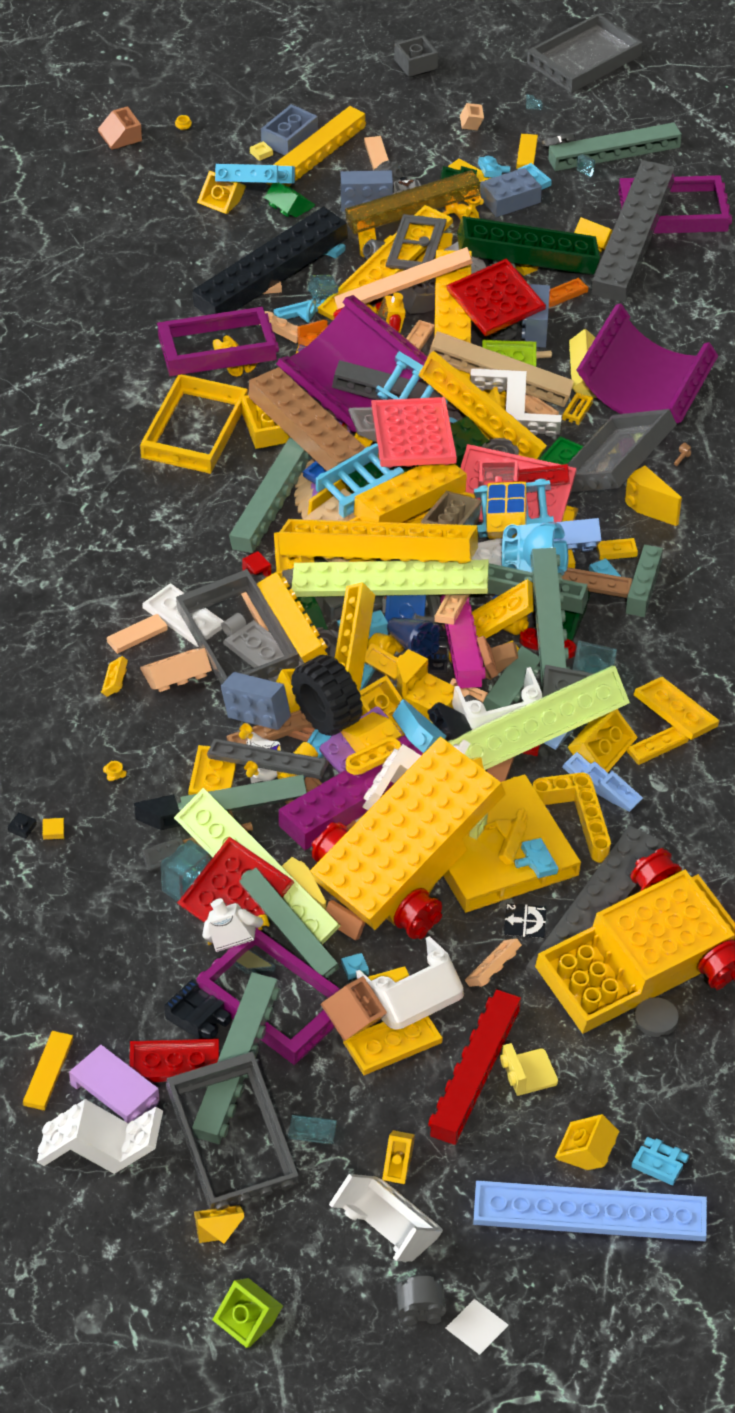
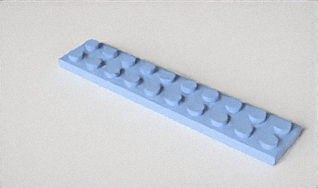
M476 1181L473 1225L706 1241L707 1197Z

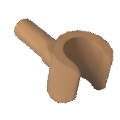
M683 443L679 447L681 454L674 462L675 466H678L685 456L689 457L691 455V446L687 443Z

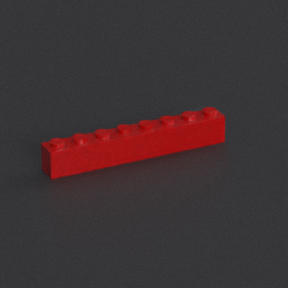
M496 989L493 997L488 998L486 1003L487 1010L485 1013L480 1014L478 1019L479 1026L477 1030L473 1029L471 1033L469 1047H464L461 1056L462 1061L461 1063L457 1062L453 1072L454 1077L452 1080L449 1079L446 1084V1094L444 1097L441 1096L437 1103L438 1110L429 1119L428 1126L431 1127L430 1137L453 1145L457 1144L520 1012L521 997Z

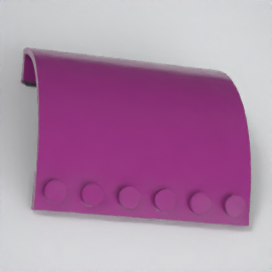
M355 295L345 297L342 302L345 305L343 309L315 340L295 355L279 358L276 365L287 375L291 376L299 386L304 387L310 396L317 398L324 408L330 409L337 419L344 421L350 430L357 432L349 414V408L371 407V400L376 399L332 388L339 360L392 374L397 366V362L394 359L399 351L421 365L425 364L428 356ZM407 368L403 369L400 377L411 379L413 376L412 371Z
M621 303L615 305L576 371L592 393L619 414L670 409L675 422H682L717 360L718 354L710 342L703 344L697 356L680 354L665 349L649 340L636 329L629 320L630 315Z

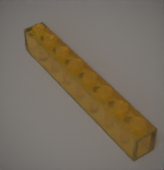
M471 170L345 208L346 222L353 234L401 220L404 214L415 215L424 205L437 209L481 195L480 181Z

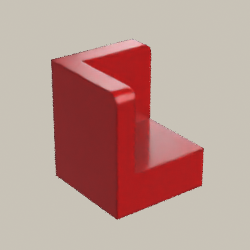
M259 551L242 559V570L248 569L251 575L260 572L266 578L271 575V564Z

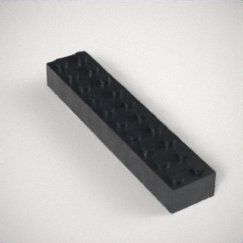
M323 206L193 289L194 306L205 315L238 310L266 292L270 287L283 281L348 239L347 222Z

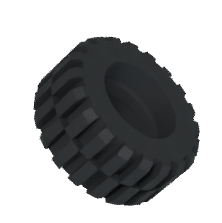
M318 655L297 667L292 674L291 685L293 686L292 692L295 695V701L299 705L301 713L305 715V719L321 734L333 736L360 720L363 704L360 700V692L357 690V685L352 680L351 674L345 670L343 664H340L336 658H332L329 655Z

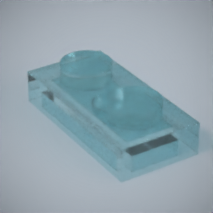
M292 1115L288 1138L333 1144L337 1121Z

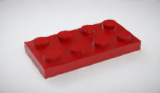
M219 1039L130 1041L129 1066L149 1082H166L169 1077L217 1063L219 1059Z

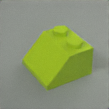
M249 1278L234 1280L212 1320L242 1345L249 1348L273 1325L283 1305Z

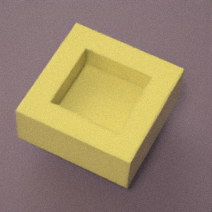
M263 141L251 146L250 153L260 161L272 156L273 149Z

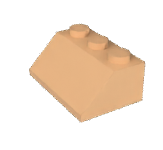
M205 648L192 649L140 667L151 689H158L159 692L170 689V685L177 683V686L188 683V679L195 677V679L206 677V673L212 671Z

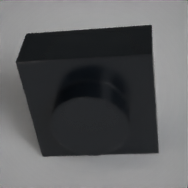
M18 812L7 826L8 832L26 839L36 827L37 822L36 819Z

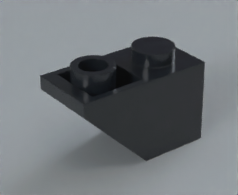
M441 702L435 703L427 711L431 722L446 735V741L454 740L472 730L463 713Z
M174 794L134 803L135 819L159 830L181 826L174 818L180 812Z

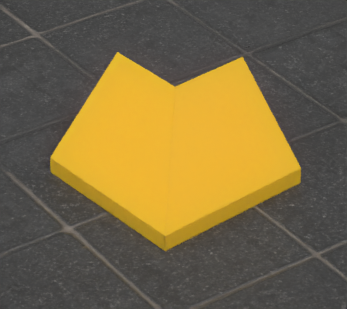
M229 1206L219 1211L216 1208L195 1211L199 1243L219 1240L224 1244L244 1218L241 1206Z

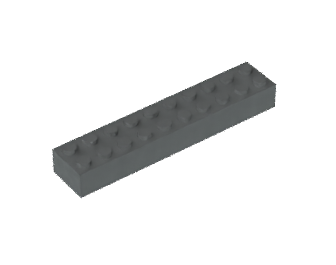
M645 160L641 161L592 280V295L626 303L674 183L675 167Z

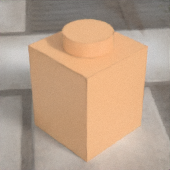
M466 103L460 114L462 129L478 130L484 119L483 108L479 104Z

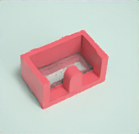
M486 458L485 460H480V486L488 485V483L518 482V460L513 458H505L503 460Z

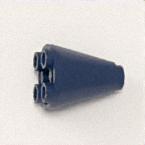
M393 617L389 620L387 630L406 651L409 649L427 658L439 650V625L427 620Z

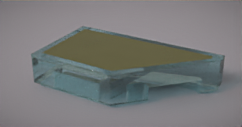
M250 949L233 964L246 974L259 971H275L274 964Z

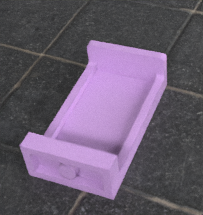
M102 1045L98 1046L69 1071L70 1083L74 1088L78 1089L82 1086L121 1116L128 1124L142 1116L145 1112L155 1108L159 1103V1089Z

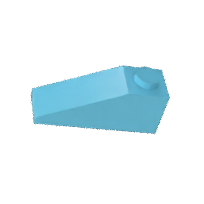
M405 699L401 700L392 716L408 740L422 753H425L440 736L443 739L446 738L442 731Z

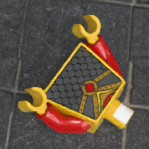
M394 293L393 296L387 295L383 301L376 303L374 307L370 304L366 305L396 331L401 332L405 318L402 294Z

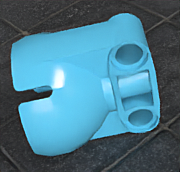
M544 522L518 526L515 524L508 525L503 532L502 566L532 572L530 557L532 549L556 548V554L560 555V566H557L558 573H561L563 576L568 567L567 541H554L555 538L563 539L565 536L561 524Z

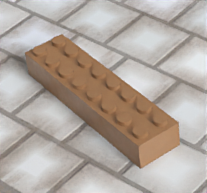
M280 367L249 380V398L326 471L366 448Z

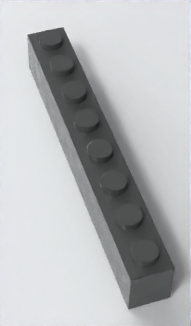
M339 360L332 388L376 400H383L377 396L376 388L378 385L384 388L392 374ZM399 376L390 393L399 398L410 379ZM417 382L407 399L421 398L429 384ZM434 389L429 398H438L443 396ZM448 401L447 410L449 417L457 421L467 417Z

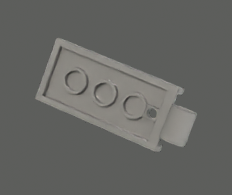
M236 613L221 623L224 633L229 636L224 640V645L253 668L284 656L271 633L254 620L246 625L245 618L240 613ZM299 655V666H300V665L304 664V662H303L302 658H301L300 655ZM277 674L275 677L268 679L270 681L276 682L279 674Z

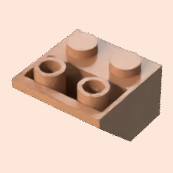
M128 106L113 110L98 128V132L111 150L142 141L141 124Z
M364 976L346 985L320 1004L344 1041L379 1022L387 1014Z

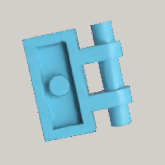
M647 1137L644 1145L650 1147V1149L644 1146L640 1147L632 1161V1168L673 1186L683 1169V1163L678 1162V1160L687 1163L689 1155L683 1153L682 1149L678 1147L672 1148L663 1144V1141L656 1138L654 1140Z

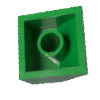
M280 182L272 183L264 197L270 201V206L275 209L279 207L281 209L280 213L287 217L290 215L298 217L315 206L313 202Z

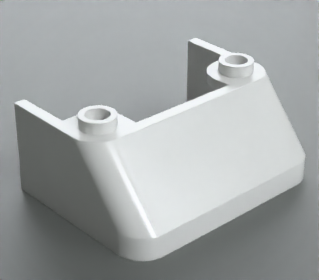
M531 667L526 670L524 689L521 694L523 702L486 711L480 701L472 700L465 702L460 687L455 686L452 705L455 710L465 715L473 730L543 697Z
M430 936L426 938L427 961L430 966L396 983L391 978L385 976L371 981L360 970L356 971L357 979L364 976L386 1010L387 1014L381 1020L392 1029H402L461 1000L464 996L463 985L449 954Z
M349 1174L329 1204L331 1207L346 1210L345 1215L356 1221L357 1218L365 1220L395 1245L393 1249L396 1252L393 1259L396 1261L412 1262L434 1243L443 1232V1229L388 1183L375 1176Z

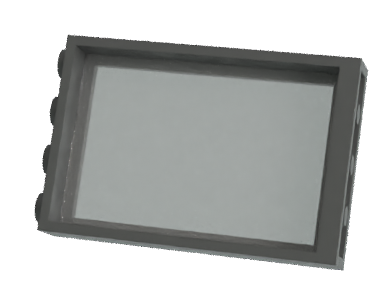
M596 14L529 49L527 64L570 93H573L640 57L643 42L600 14Z
M670 409L612 415L569 461L568 466L577 469L571 492L620 488L677 425Z

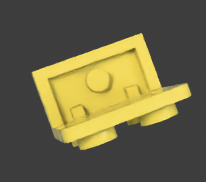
M512 1043L503 1045V1055H500L502 1067L507 1071L509 1083L513 1086L517 1096L550 1088L558 1084V1078L544 1049H537L517 1055Z

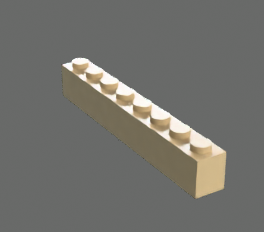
M439 331L436 332L429 354L435 351L453 367L470 374L471 369L527 371L525 393L565 407L574 382V380Z

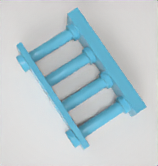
M216 164L215 181L295 184V166Z
M399 351L394 359L397 362V366L384 388L379 385L377 386L375 391L378 393L377 396L383 400L407 399L418 380L421 379L418 375L423 365ZM407 368L412 371L413 376L398 398L390 393V390L403 369ZM428 385L421 398H429L434 388Z
M375 443L316 477V491L319 492L327 488L339 500V514L345 518L354 512L356 495L404 473V470L400 466L394 470H390L388 467H381L378 458V444ZM372 462L384 475L375 479L363 466ZM357 471L369 484L360 488L348 475ZM342 479L354 493L344 496L333 483Z
M537 479L535 482L526 483V493L538 491L540 516L531 519L528 514L527 504V525L554 522V517H550L547 512L545 490H551L550 480ZM488 485L479 486L477 489H474L475 497L482 500L483 523L482 525H477L480 538L488 537Z

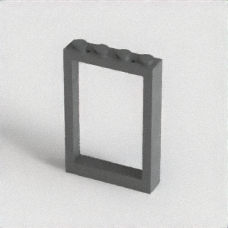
M248 569L176 597L177 610L199 648H205L210 666L221 685L226 681L227 676L196 625L191 613L244 592L249 596L284 656L241 674L267 679L275 677L282 669H294L299 666L297 650Z
M253 1052L167 1078L166 1088L209 1209L223 1210L228 1208L229 1204L236 1202L243 1204L250 1201L251 1197L257 1195L265 1197L272 1194L273 1190L279 1188L287 1190L297 1183L299 1175ZM247 1074L284 1176L215 1197L180 1095Z

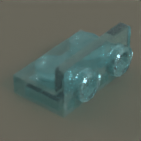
M312 275L311 282H308V292L311 293L312 298H314L317 304H321V294L331 296L338 293V285L332 275Z

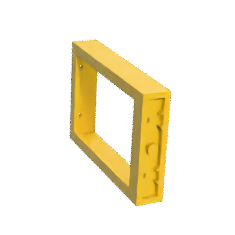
M178 375L140 444L141 458L211 474L242 415L241 396L248 395L247 389L187 375ZM183 394L235 405L210 454L157 443Z

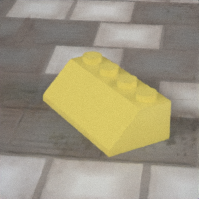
M584 329L569 340L571 379L574 380L572 389L575 393L597 398L576 371L596 338L588 330Z

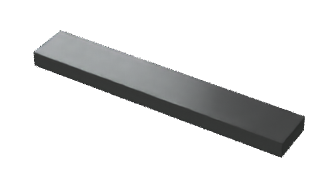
M215 738L207 752L209 759L246 765L248 761H253L257 764L258 768L303 775L316 779H322L328 766V760Z

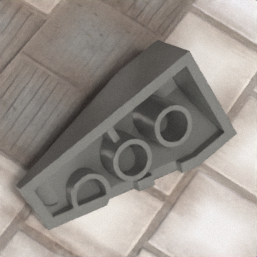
M429 279L399 291L403 295L404 308L408 313H426L435 310L434 279Z

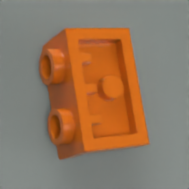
M320 320L298 326V344L308 346L328 327V321Z

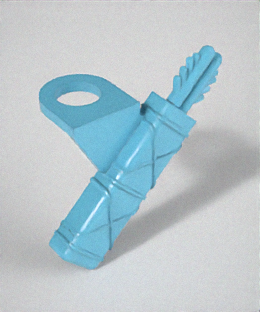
M314 299L276 308L274 309V315L283 319L300 316L309 323L318 311L317 308L325 300H318L316 302Z

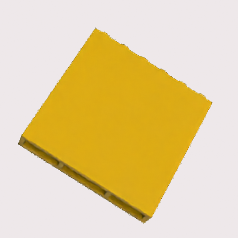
M525 774L501 782L505 795L488 812L487 824L496 820L510 819L511 822L517 818L518 810L524 808L528 812V820L525 824L527 827L515 860L525 858V854L521 849L522 842L541 838L559 868L558 873L538 878L534 870L529 866L516 868L515 860L512 864L506 865L498 857L505 838L497 828L484 830L477 840L469 837V832L463 838L467 851L443 875L465 913L579 876L581 861Z

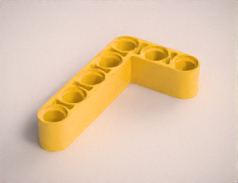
M574 773L536 779L533 782V787L544 805L575 802L591 858L595 862L602 863L610 853L611 841L590 775Z

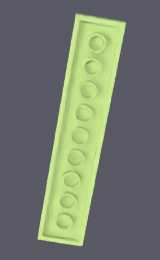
M489 559L471 560L467 563H458L457 561L440 563L438 560H430L428 562L294 563L292 590L296 597L345 596L346 586L363 582L375 596L488 594Z
M610 666L447 742L452 746L455 744L459 745L463 739L471 743L464 755L470 759L481 757L484 770L630 702L616 666Z
M204 788L174 817L212 857H214L228 837H231L291 878L294 884L282 899L322 945L341 926Z

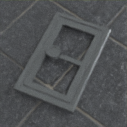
M404 214L385 267L407 270L434 260L447 219ZM409 224L433 225L434 229L430 241L426 236L421 237L419 241L405 239ZM410 243L428 246L423 261L398 259L402 244Z

